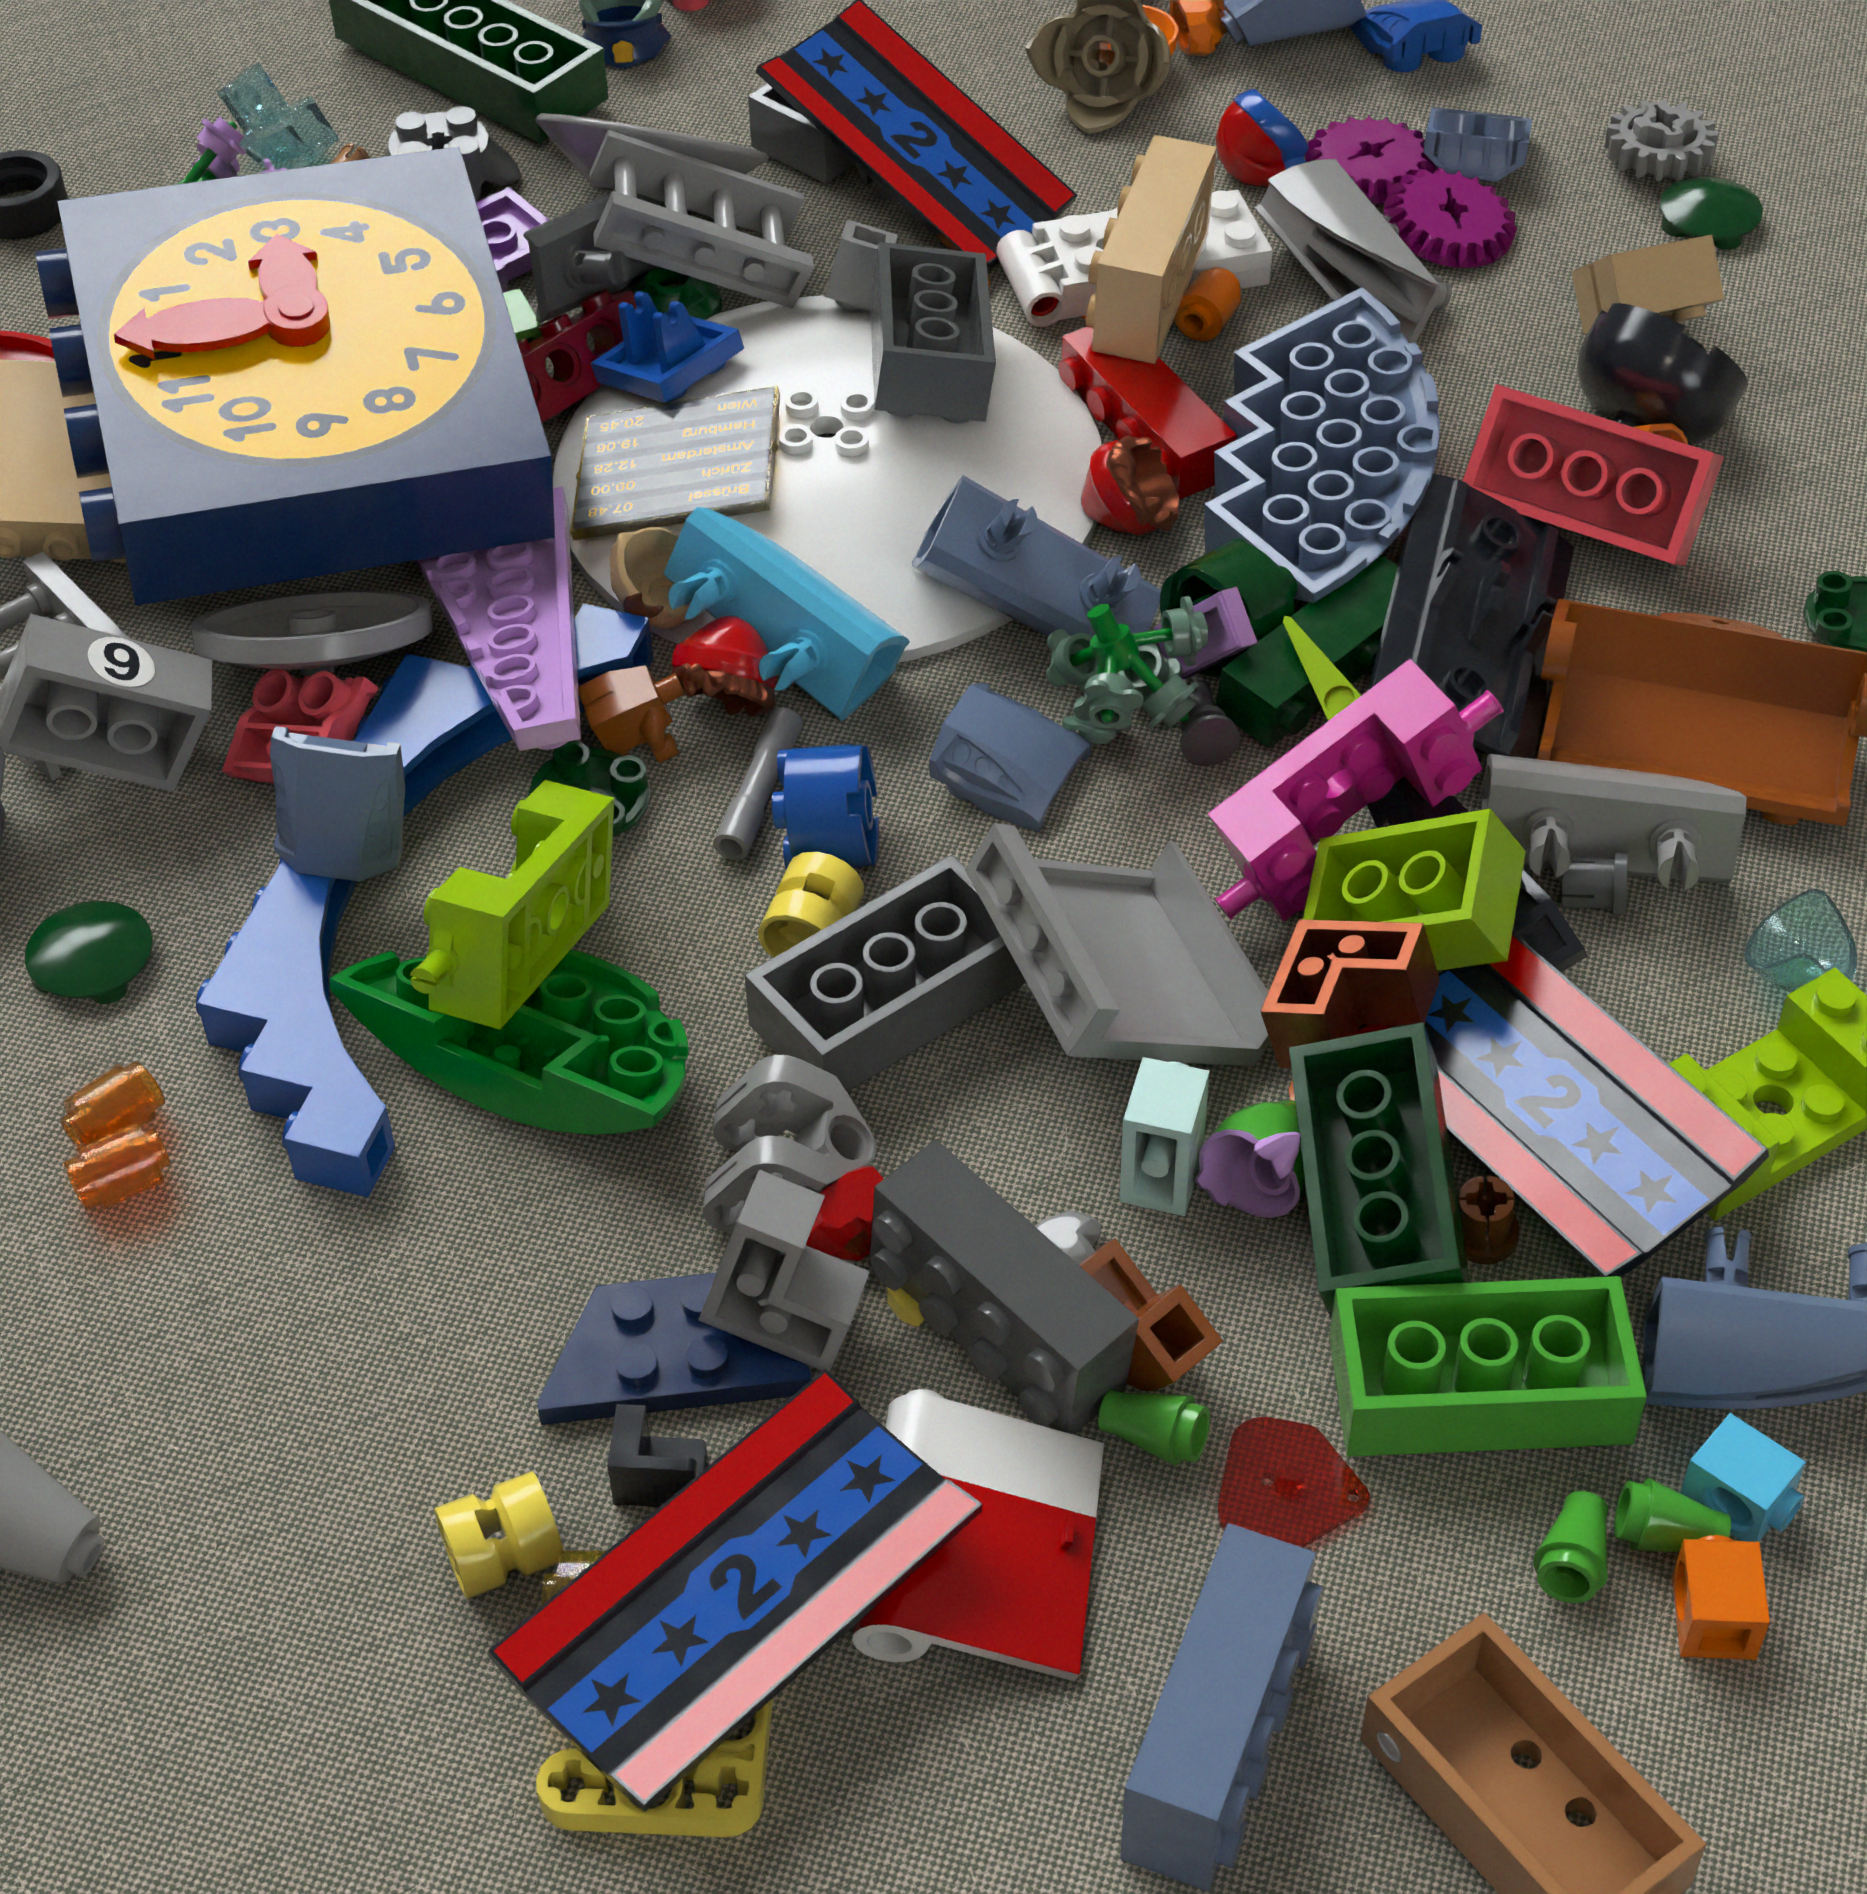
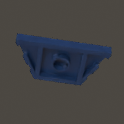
M717 1272L595 1286L537 1401L541 1425L615 1417L617 1404L645 1405L646 1413L792 1397L811 1381V1373L805 1363L699 1321Z

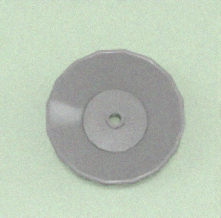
M541 113L536 117V123L592 187L607 191H614L615 186L591 179L590 170L608 130L742 174L750 172L768 160L766 153L752 148L687 134L568 115Z

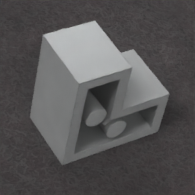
M759 1169L733 1229L699 1321L822 1371L826 1368L830 1372L851 1324L870 1271L806 1246L825 1196Z

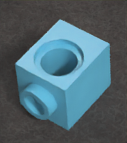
M1729 1413L1691 1458L1680 1493L1713 1510L1729 1514L1731 1517L1730 1534L1739 1540L1759 1542L1771 1527L1779 1532H1783L1799 1511L1805 1495L1796 1489L1806 1461L1732 1413Z

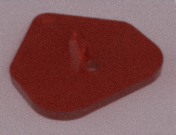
M1256 1417L1239 1425L1231 1437L1218 1500L1217 1516L1223 1531H1225L1227 1523L1304 1548L1362 1514L1368 1508L1370 1493L1316 1427L1277 1418ZM1270 1479L1273 1483L1271 1485H1264L1261 1483V1480ZM1355 1495L1359 1500L1356 1502L1350 1501L1347 1496Z

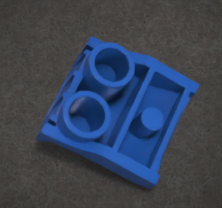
M1401 0L1374 6L1366 10L1367 16L1350 26V29L1368 52L1382 54L1385 67L1395 72H1411L1418 69L1422 62V54H1428L1430 58L1439 62L1458 61L1464 57L1468 42L1471 44L1480 43L1482 33L1481 23L1447 0Z

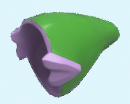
M1294 1100L1262 1102L1246 1107L1230 1115L1213 1131L1199 1150L1200 1171L1194 1179L1197 1186L1208 1193L1212 1202L1220 1206H1226L1229 1203L1246 1213L1266 1218L1286 1215L1296 1206L1306 1190L1296 1102Z

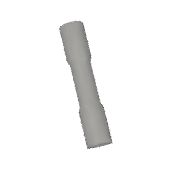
M778 707L770 711L754 747V757L737 796L730 802L714 838L713 846L715 850L727 859L737 861L747 857L764 818L765 805L778 777V750L793 749L803 727L801 717L791 709Z

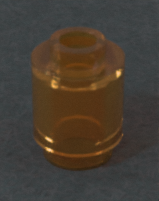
M133 1061L126 1067L115 1065L63 1100L66 1115L60 1118V1123L69 1139L78 1149L84 1151L90 1147L96 1153L102 1155L156 1118L155 1110L165 1104V1098L153 1076L139 1062Z
M137 1122L76 1148L77 1156L63 1162L70 1183L85 1211L101 1205L105 1210L164 1183L160 1169L171 1165L167 1151L157 1131L153 1128L143 1133Z

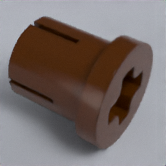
M1478 1176L1468 1180L1460 1189L1458 1206L1466 1259L1476 1264H1495L1508 1258L1518 1244L1519 1223L1513 1213L1514 1194L1505 1181L1493 1176H1487L1486 1194H1483L1484 1176ZM1486 1219H1489L1488 1235H1485Z

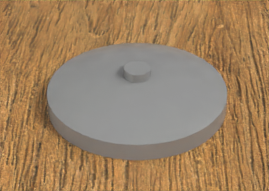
M380 590L321 591L256 599L210 611L199 616L191 623L194 651L201 657L252 668L300 669V675L312 676L320 671L334 673L336 671L335 666L384 655L426 637L433 629L431 604L427 599L409 593Z

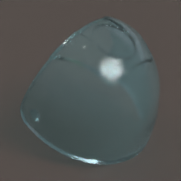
M1810 889L1800 893L1770 913L1751 935L1744 954L1746 963L1762 978L1790 993L1835 967L1851 981L1857 969L1858 957L1852 933L1849 931L1842 914L1831 898L1820 889Z

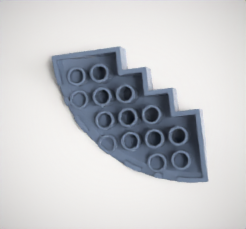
M1363 287L1234 352V396L1224 401V422L1237 434V440L1214 451L1215 498L1204 504L1205 554L1232 539L1240 538L1264 552L1277 566H1283L1291 571L1298 586L1295 599L1314 603L1347 583L1377 559L1403 531L1421 504L1433 477L1439 450L1440 419L1435 382L1432 374H1427L1422 363V352L1415 342L1409 343L1400 332L1399 320Z

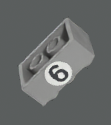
M30 613L0 689V747L3 752L174 792L211 712L212 659Z

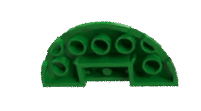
M571 949L501 1030L429 1010V994L417 991L410 982V979L413 978V976H410L411 971L418 967L426 956L400 962L394 951H388L354 964L330 978V990L353 1016L387 1048L415 1070L449 1092L489 1112L522 1124L557 1132L588 1135L627 1133L654 1127L670 1111L685 1085V1060L688 1058V1041L680 1019L671 1020L666 1017L659 1009L658 992L643 980L619 966L580 951Z

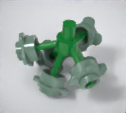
M1189 596L1181 597L1180 608L1162 612L1161 629L1132 634L1128 625L1117 624L1108 604H1100L1093 607L1087 613V617L1095 632L1094 636L1086 633H1077L1069 636L1063 629H1058L1049 635L1047 644L1051 649V665L1046 670L1049 682L1055 687H1062L1066 684L1076 685L1085 693L1074 704V716L1063 718L1062 726L1064 728L1078 731V734L1090 743L1107 744L1116 738V733L1132 729L1131 713L1134 709L1140 707L1144 708L1152 717L1151 721L1147 724L1150 730L1161 720L1171 728L1178 721L1186 722L1189 719L1188 712L1196 705L1189 695L1199 684L1196 681H1193L1189 686L1181 678L1182 665L1176 658L1183 657L1187 666H1193L1196 663L1197 652H1201L1202 647H1206L1208 643V626L1205 617L1201 611L1194 612L1193 603ZM1163 642L1170 659L1162 656L1160 649L1153 643Z

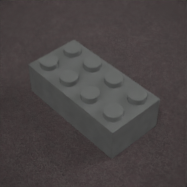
M878 242L870 298L874 410L886 411L898 417H909L917 414L942 417L954 423H964L969 420L986 422L996 365L986 254Z
M953 855L946 857L745 974L748 1019L752 1029L777 1055H789L799 1058L837 1076L846 1092L1027 982L966 874V867Z
M937 1139L933 1140L874 1187L870 1262L876 1276L889 1289L897 1291L901 1288L918 1302L919 1310L927 1324L941 1335L949 1334L966 1349L972 1363L983 1376L992 1381L999 1380L1018 1397L1022 1409L1037 1425L1049 1426L1052 1429L1075 1435L1099 1414L1103 1398L1110 1389L1125 1392L1139 1318Z

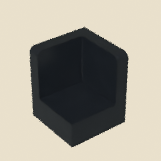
M617 1404L607 1464L613 1504L660 1507L705 1469L707 1458L706 1442L702 1439L650 1437L646 1406Z

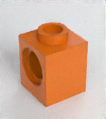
M1721 1535L1705 1536L1697 1540L1683 1539L1672 1574L1680 1657L1756 1660L1770 1624L1760 1542L1734 1541L1729 1537Z

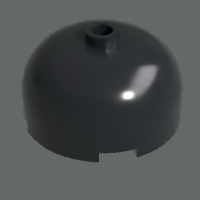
M1613 303L1608 312L1601 309L1585 336L1578 354L1577 372L1582 391L1590 404L1604 418L1631 427L1673 423L1683 431L1688 445L1700 443L1708 439L1724 426L1746 391L1748 380L1742 369L1733 359L1717 346L1713 347L1708 354L1698 341L1681 333L1684 325L1653 311L1629 304Z

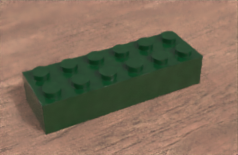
M329 0L335 37L540 144L549 139V136L536 123V117L539 114L582 117L609 99L603 47L508 0Z

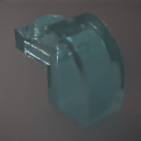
M260 62L248 66L217 91L244 132L242 134L244 138L239 145L258 164L264 165L263 160L268 158L276 170L283 167L287 170L302 168L311 164L339 140V137L311 96L288 105Z

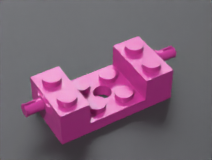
M1409 659L1207 813L1244 878L1219 897L1214 898L1224 914L1232 920L1234 916L1259 897L1268 903L1283 922L1297 911L1305 910L1317 854L1313 846L1319 842L1320 838L1336 834L1346 820L1368 803L1383 798L1391 790L1393 784L1402 777H1405L1432 807L1436 806L1447 796L1455 795L1465 789L1472 778L1483 770L1473 748L1474 733L1498 714L1504 712L1499 701L1490 691L1486 690L1478 699L1461 712H1458L1456 705Z

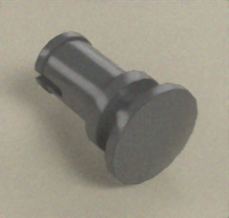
M1194 676L1191 677L1192 682L1196 681L1199 686L1195 688L1196 693L1189 696L1196 705L1188 712L1189 719L1186 722H1181L1182 736L1180 738V748L1185 758L1193 764L1201 766L1216 765L1228 759L1236 751L1240 733L1234 721L1226 717L1224 711L1215 705L1209 683L1201 677Z

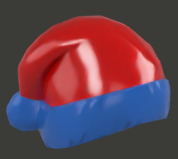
M1256 88L1249 89L1233 98V102L1225 109L1219 121L1215 137L1218 159L1230 176L1249 186L1269 187L1268 179L1293 166L1306 163L1304 159L1308 152L1306 139L1300 130L1265 99Z

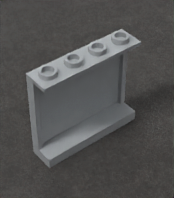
M993 823L966 867L965 872L1067 1056L1142 1060V1057L1165 1062L1255 1066L1271 1043L1260 1012L1268 991L1176 842L1167 843L1150 870L1034 859L1015 825Z

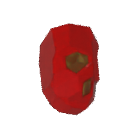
M862 1166L849 1171L819 1193L825 1197L806 1246L836 1258L858 1262L870 1254L874 1187L884 1180L873 1166Z

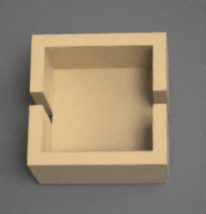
M1712 235L1611 254L1572 271L1583 334L1588 333L1601 309L1608 312L1613 303L1641 307L1684 324L1687 320L1706 316L1705 306L1724 300Z

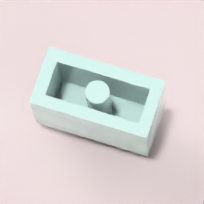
M1142 1057L1123 1118L1119 1202L1180 1216L1186 1215L1195 1184L1194 1179L1199 1170V1150L1204 1145L1210 1071L1190 1067L1180 1062H1165Z

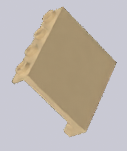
M0 360L1 558H13L16 556L32 557L43 551L48 557L58 560H71L74 558L92 559L79 492L112 487L110 474L77 479L64 408L96 404L94 393L62 397L55 362ZM126 558L111 561L125 563Z

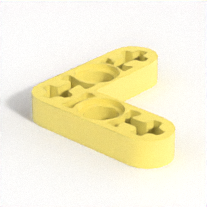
M773 1698L753 1715L756 1724L748 1736L740 1740H725L672 1788L669 1798L656 1808L648 1809L646 1812L631 1803L629 1798L615 1786L616 1804L606 1805L604 1792H608L607 1778L577 1748L561 1750L553 1754L541 1765L536 1777L537 1795L541 1810L550 1823L557 1828L569 1831L705 1837L738 1836L753 1827L758 1821L763 1808ZM572 1777L583 1778L585 1789L578 1791L576 1801H562L560 1790L567 1788L569 1779ZM694 1780L695 1793H692L694 1808L684 1809L686 1799L683 1781ZM723 1784H736L739 1796L734 1797L732 1808H717L715 1796L720 1795Z

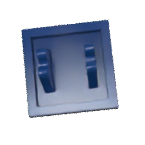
M638 291L634 296L637 306L636 310L632 304L621 302L618 307L624 341L591 362V366L599 383L667 403L681 398L687 392L688 387L704 376L724 368L727 360L745 348L739 329L690 316L684 304L672 301L669 304L667 312H658L649 294Z

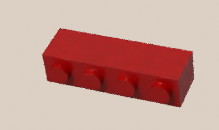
M1084 327L1062 336V360L1058 364L1060 379L1072 391L1076 390L1096 420L1102 421L1119 440L1126 436L1150 438L1153 442L1150 448L1157 446L1162 451L1160 462L1165 463L1167 473L1171 476L1172 482L1176 486L1179 500L1215 486L1214 451L1236 441L1237 434L1159 356L1156 363L1152 364L1092 351L1093 328Z

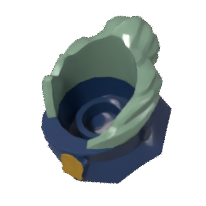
M579 0V7L584 17L582 19V28L586 29L581 37L604 48L605 65L627 69L657 57L663 45L672 35L662 24V13H658L663 0Z

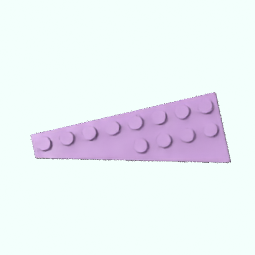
M563 487L553 488L555 538L415 560L519 751L533 748L543 750L555 749L563 746L568 741L581 739L568 505Z

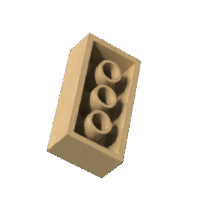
M1154 135L1146 154H1138L1136 156L1131 176V187L1124 185L1119 197L1118 218H1109L1104 233L1103 251L1095 250L1090 263L1088 282L1096 285V295L1093 294L1091 296L1086 313V327L1093 328L1092 351L1152 364L1156 363L1208 236L1217 147Z

